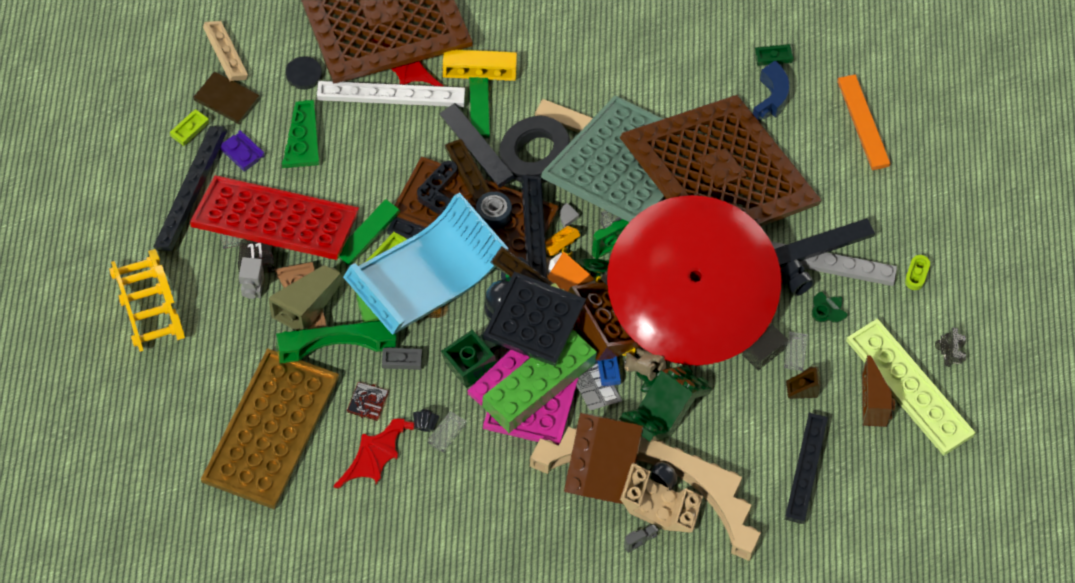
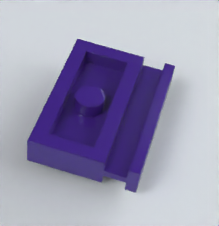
M241 130L238 131V134L231 136L223 142L220 150L244 172L259 162L260 158L265 157L264 152Z

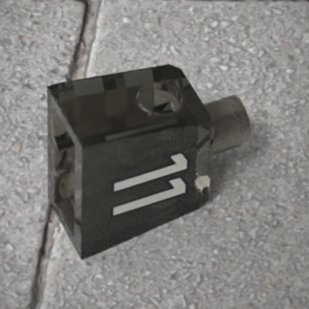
M246 239L240 241L238 256L239 273L243 257L262 259L264 273L275 272L274 258L270 245Z

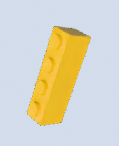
M473 50L444 52L443 78L470 79V77L488 78V80L516 81L517 52Z

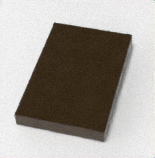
M214 71L193 98L194 101L240 124L260 100V95L234 81H229L228 78Z

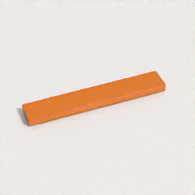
M856 75L838 78V85L871 169L877 170L890 167L889 158Z

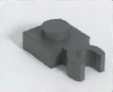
M655 525L647 527L644 531L641 529L638 532L633 531L629 533L624 540V548L627 553L644 545L647 540L657 537L656 533L658 530Z

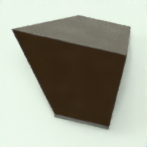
M812 364L797 376L786 380L787 396L789 399L818 398L821 382L819 367L815 364Z

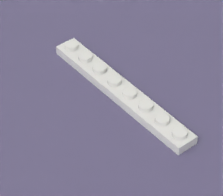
M319 81L317 100L451 106L455 103L457 107H464L465 88L352 82L333 84L331 81Z

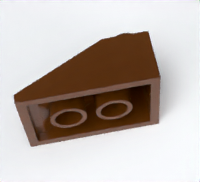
M867 355L862 372L863 426L886 427L888 420L892 419V411L895 410V399H892L891 390L872 356Z

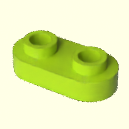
M916 255L911 260L905 279L906 286L911 290H920L924 285L930 267V261L926 256Z

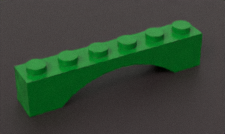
M381 321L361 322L359 324L276 333V347L279 363L300 361L312 351L334 344L358 345L375 352L383 351V348H395L396 336L395 334L392 335Z

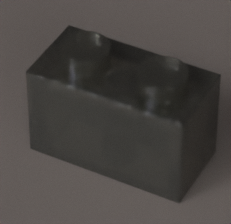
M771 324L753 345L743 351L742 356L759 371L786 349L788 339Z

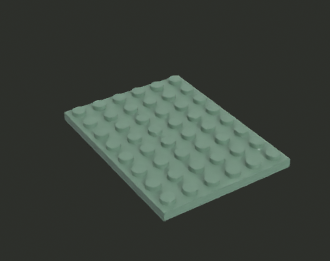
M614 96L545 168L541 178L630 222L643 210L663 201L665 196L625 146L620 136L623 132L662 120V118ZM683 136V138L692 141V138ZM698 140L695 141L697 143L704 145V142ZM668 141V143H671V144H674V145H677V144H678V143H675V142H672V141ZM681 145V147L690 150L689 147H686V146ZM654 146V148L663 151V148ZM695 149L693 150V151H695V152H698V153H701V154H702L701 151H698V150H695ZM666 150V152L675 155V152ZM679 154L680 157L688 159L687 156ZM664 159L665 162L673 164L672 161ZM677 163V166L686 168V166ZM675 173L677 176L684 177V175Z

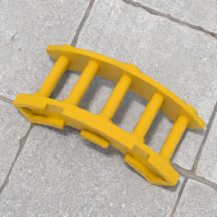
M156 249L148 251L149 257H146V260L117 268L115 261H112V268H109L111 277L116 279L121 292L118 295L121 306L125 305L134 333L131 336L133 346H138L140 352L144 351L142 342L169 334L175 335L177 340L185 338L176 309H172L171 306L174 300L163 267L159 263L160 259ZM146 267H149L150 269L123 278L120 277V275L140 270ZM153 277V279L157 278L158 283L156 286L126 295L123 285ZM154 294H163L165 303H162L161 306L132 314L129 302ZM162 313L169 314L172 323L169 324V327L139 335L135 321Z

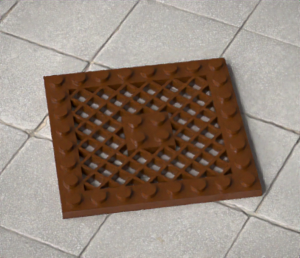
M300 0L333 84L444 54V52L473 46V41L454 0H417L420 1L418 5L412 3L414 0H351L350 2L346 0H323L322 2L321 0ZM329 1L335 3L333 6L327 5ZM425 4L431 5L430 9L423 6ZM340 5L346 7L345 10H341L338 8L340 7ZM409 8L414 11L413 13L407 12V9ZM351 9H352V10L357 11V13H356V14H352V13H350V11H351ZM419 12L426 14L424 17L418 16ZM334 14H336V15H339L340 17H339L338 19H336V18H333L332 16H333ZM432 16L437 19L436 21L429 20V18ZM347 18L351 21L350 23L344 22V19ZM413 21H416V22L419 23V25L416 26V25H413L412 23H413ZM356 22L361 23L362 26L358 27L355 24ZM396 25L402 27L401 30H397L394 28L396 27ZM425 25H427V26H430L431 28H430L429 30H427V29H424L423 27H424ZM339 27L345 28L343 32L337 29ZM436 29L441 30L442 33H441V34L435 33V30H436ZM381 30L385 33L384 35H380L377 32ZM411 30L413 31V34L406 33V31ZM353 31L356 32L355 36L350 35L349 32ZM390 34L396 36V38L392 39L389 38ZM418 34L425 35L423 39L417 36ZM361 35L367 36V39L364 40L360 37ZM403 38L408 41L405 44L403 42H400V40ZM344 39L350 41L349 44H345L342 42L344 41ZM373 39H375V40H378L379 42H378L377 44H375V43H372L371 41H372ZM384 43L389 44L390 47H389V48L383 47V44H384ZM355 44L362 45L360 49L354 47ZM366 48L373 49L371 53L365 50ZM350 52L356 54L354 58L347 55Z
M738 95L623 132L620 136L622 142L666 199L690 195L706 196L698 193L699 190L707 193L706 197L714 195L720 197L719 200L723 201V199L732 201L731 205L736 206V203L744 205L745 208L736 207L748 214L760 227L818 206L822 201ZM726 121L735 124V126L727 124ZM712 126L720 128L721 130L719 131L713 129ZM724 130L732 132L733 135L725 133ZM700 131L706 133V136L699 134L697 132ZM710 135L718 137L719 139L717 140L711 138ZM736 135L745 137V139L737 137ZM683 136L692 138V141L683 138ZM722 139L730 141L731 144L723 142ZM698 140L704 142V145L697 143L695 141ZM668 141H672V142H675V143H678V144H677V145H674V144L668 143ZM735 143L743 146V148L735 146ZM708 144L716 146L717 149L709 147ZM681 145L686 146V147H689L690 150L681 147ZM654 146L663 148V151L654 148ZM747 148L756 150V152L747 150ZM695 149V150L701 151L702 154H701V153H698V152H695V151H693V150ZM666 150L675 152V155L666 152ZM733 153H736V154H739V155H742V156L739 157V156L733 155ZM679 154L687 156L688 159L680 157ZM745 157L754 159V161L745 159ZM664 159L672 161L673 164L665 162ZM760 161L766 163V166L759 164L757 162ZM677 163L686 166V168L677 166ZM743 166L752 168V171L743 168ZM689 168H693V169H696V170H699V171H698V172H695V171L689 170ZM756 170L764 172V175L757 173ZM675 173L684 175V178L675 175ZM768 174L776 176L777 179L769 177ZM687 177L696 179V182L687 179ZM754 179H755V180H758V181H761V182H763V183L760 184V183L754 182ZM700 181L708 183L709 186L701 184ZM740 184L747 186L748 189L740 187ZM766 184L773 185L775 188L766 186ZM685 186L693 188L694 191L685 189ZM752 188L761 191V194L752 191ZM779 188H782V189H785V190H788V191H787V192H784V191L779 190ZM725 189L734 192V195L725 192ZM765 193L773 195V198L766 196ZM738 194H741V195H744V196H747V197H746V199H745V198L739 197ZM750 198L759 200V203L751 201Z

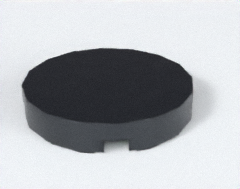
M297 57L290 61L286 67L288 83L300 90L315 87L322 78V69L319 62L311 57Z

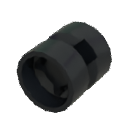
M799 260L789 262L780 270L782 280L785 284L788 283V288L794 296L804 294L814 284L813 279L808 272H805V268Z

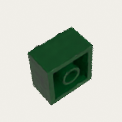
M473 329L441 350L444 362L466 389L477 382L497 363L495 355Z

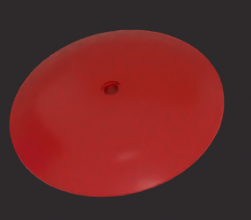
M690 195L660 201L640 212L629 222L613 247L608 265L607 285L610 303L619 323L639 346L653 355L663 356L666 361L682 365L699 366L731 359L748 349L761 337L771 323L779 303L781 272L778 257L770 239L754 219L736 206L725 201L706 196ZM696 274L700 277V280L694 282L691 280L690 275Z

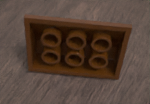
M607 282L570 287L569 293L586 299V304L579 316L580 329L578 330L585 342L597 352V361L613 359L625 354L627 351L641 347L626 333L619 323L610 303Z
M580 413L564 492L623 504L621 496L631 464H636L644 426L593 414Z

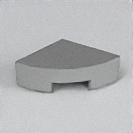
M568 203L562 207L560 213L563 227L569 226L579 218V214Z

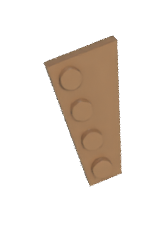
M313 262L275 269V273L283 288L313 272L314 266ZM323 310L309 329L326 327Z

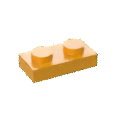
M566 226L546 240V254L550 256L556 255L563 247L572 244L580 236L578 229Z

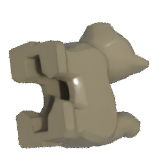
M640 348L635 350L636 354L640 356L639 359L628 352L626 353L627 358L624 361L625 370L628 372L637 371L642 375H646L650 381L656 377V373L653 372L655 368L659 371L666 368L663 356L653 355Z

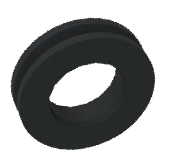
M532 116L517 122L505 133L500 144V157L514 175V179L521 182L523 175L541 176L545 168L571 141L566 129L559 121L547 116ZM535 138H547L553 141V148L544 159L537 162H524L519 159V152L528 141ZM541 178L542 183L548 182L547 180Z

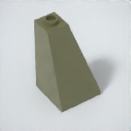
M323 265L271 295L269 298L271 317L295 331L309 329L341 285V273L333 267L329 268Z

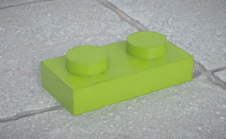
M194 109L170 131V136L185 146L209 124V119Z

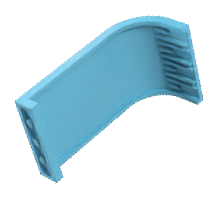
M461 193L454 195L444 212L423 231L359 266L356 263L351 265L343 278L393 335L472 289L495 268L490 261L501 246L507 250L509 248Z

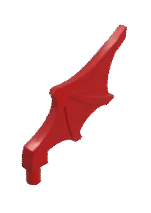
M373 39L371 42L377 44L379 41ZM384 43L383 47L389 48L390 45ZM420 61L391 68L398 76L400 85L420 81L429 83L432 86L443 87L441 83L426 71Z
M399 418L392 419L387 428L380 434L375 436L362 434L360 447L354 461L333 487L341 488L346 482L359 477L374 479L375 483L378 484L384 465L392 458L398 459L396 451L398 434L403 433L404 429L414 430V422Z

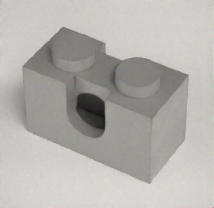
M243 257L239 273V282L242 284L241 294L249 299L261 298L265 279L262 259Z

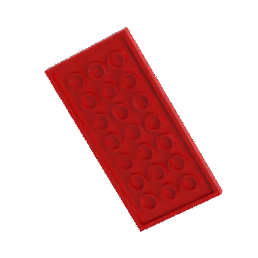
M214 175L190 221V227L338 260L359 213V207Z

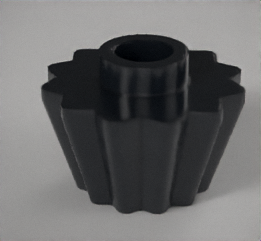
M421 409V412H413L415 429L424 432L434 431L439 415L427 409Z

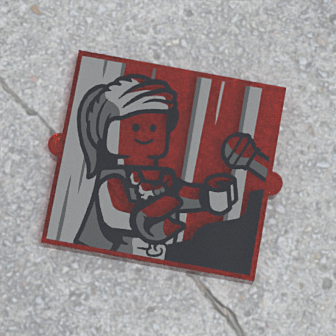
M358 382L347 408V413L358 415L361 419L368 418L378 421L389 390L375 387L374 384L368 385Z

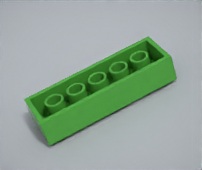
M573 330L556 367L531 357L483 395V408L510 433L596 363L597 352Z

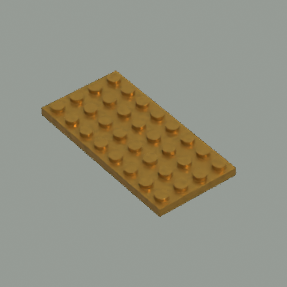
M267 348L201 477V482L275 510L339 379V374L301 360L279 363L278 353Z

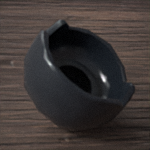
M659 462L649 469L655 482L669 488V490H672L676 485L677 473L669 464Z

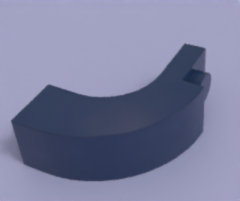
M774 61L761 70L760 81L770 90L771 95L754 107L753 115L758 121L766 119L770 114L776 118L783 111L787 103L789 79L784 69Z

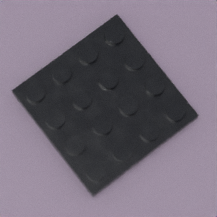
M514 272L483 334V339L556 367L586 304V299Z

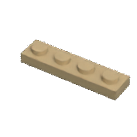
M205 22L203 28L229 81L246 80L248 74L222 22Z

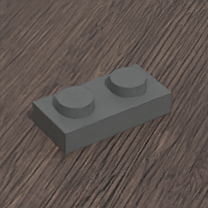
M383 348L382 369L421 370L422 349Z

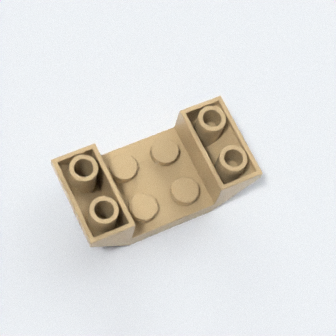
M634 463L631 464L621 496V501L628 512L664 530L693 532L703 496L686 488L679 493L669 490V488L648 479L651 471Z

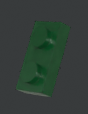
M790 44L755 47L754 49L757 66H766L774 61L778 64L793 63L794 58Z

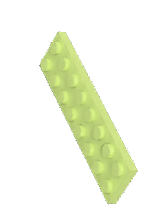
M878 319L847 337V343L864 363L867 355L872 356L889 386L892 396L943 456L974 437V430Z

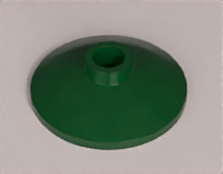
M581 259L578 261V264L584 270L589 271L591 276L598 277L601 276V273H608V261L600 259Z

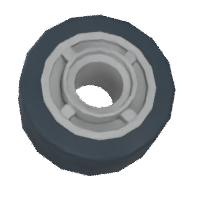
M488 192L478 199L476 212L491 229H499L510 222L512 204L503 193Z

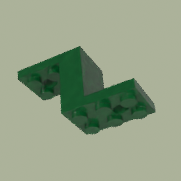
M686 366L661 370L638 409L623 412L619 420L644 426L642 436L649 442L671 437L694 399L709 395L713 388L708 385L709 383L705 379L693 375V371Z

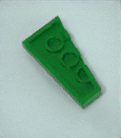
M314 100L295 101L288 141L284 151V159L282 160V169L319 166Z

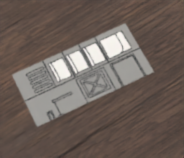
M597 360L592 367L579 376L576 385L589 410L622 401L614 385L601 386Z

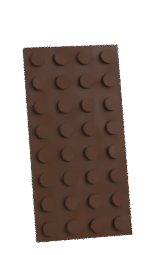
M421 156L394 205L400 210L396 217L427 228L440 216L418 201L417 190L441 163ZM457 172L456 177L445 187L441 194L452 200L454 195L461 193L476 211V204ZM436 179L432 181V184L440 185L442 181ZM485 180L491 192L503 193L512 204L510 222L504 227L492 230L509 248V252L516 257H522L526 260L522 193L505 186L499 188L494 182ZM439 201L435 205L437 207H444L446 204ZM543 201L546 236L559 206Z

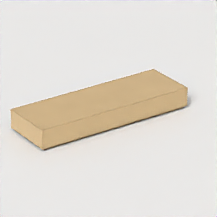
M542 99L535 112V116L551 117L559 121L564 128L580 133L593 119Z

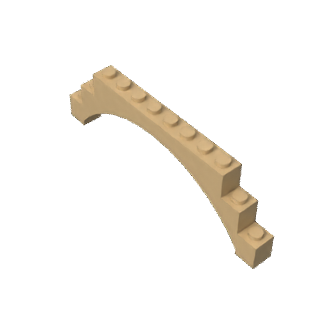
M568 427L559 446L553 441L540 438L530 457V467L548 474L551 469L570 463L577 428ZM642 436L637 460L652 465L664 462L673 467L677 476L695 488L714 508L729 535L732 544L731 553L750 561L761 533L754 527L744 526L750 514L751 504H748L744 499L735 498L741 486L742 477L734 471L722 469L717 464L705 462L698 456L686 454L679 448H672L663 441L649 442Z

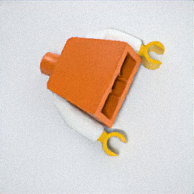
M566 247L562 248V253H559L550 260L547 278L552 283H556L559 288L564 289V291L568 292L571 286L600 283L602 277L598 276L593 281L594 278L572 259L573 252L571 251L567 254Z

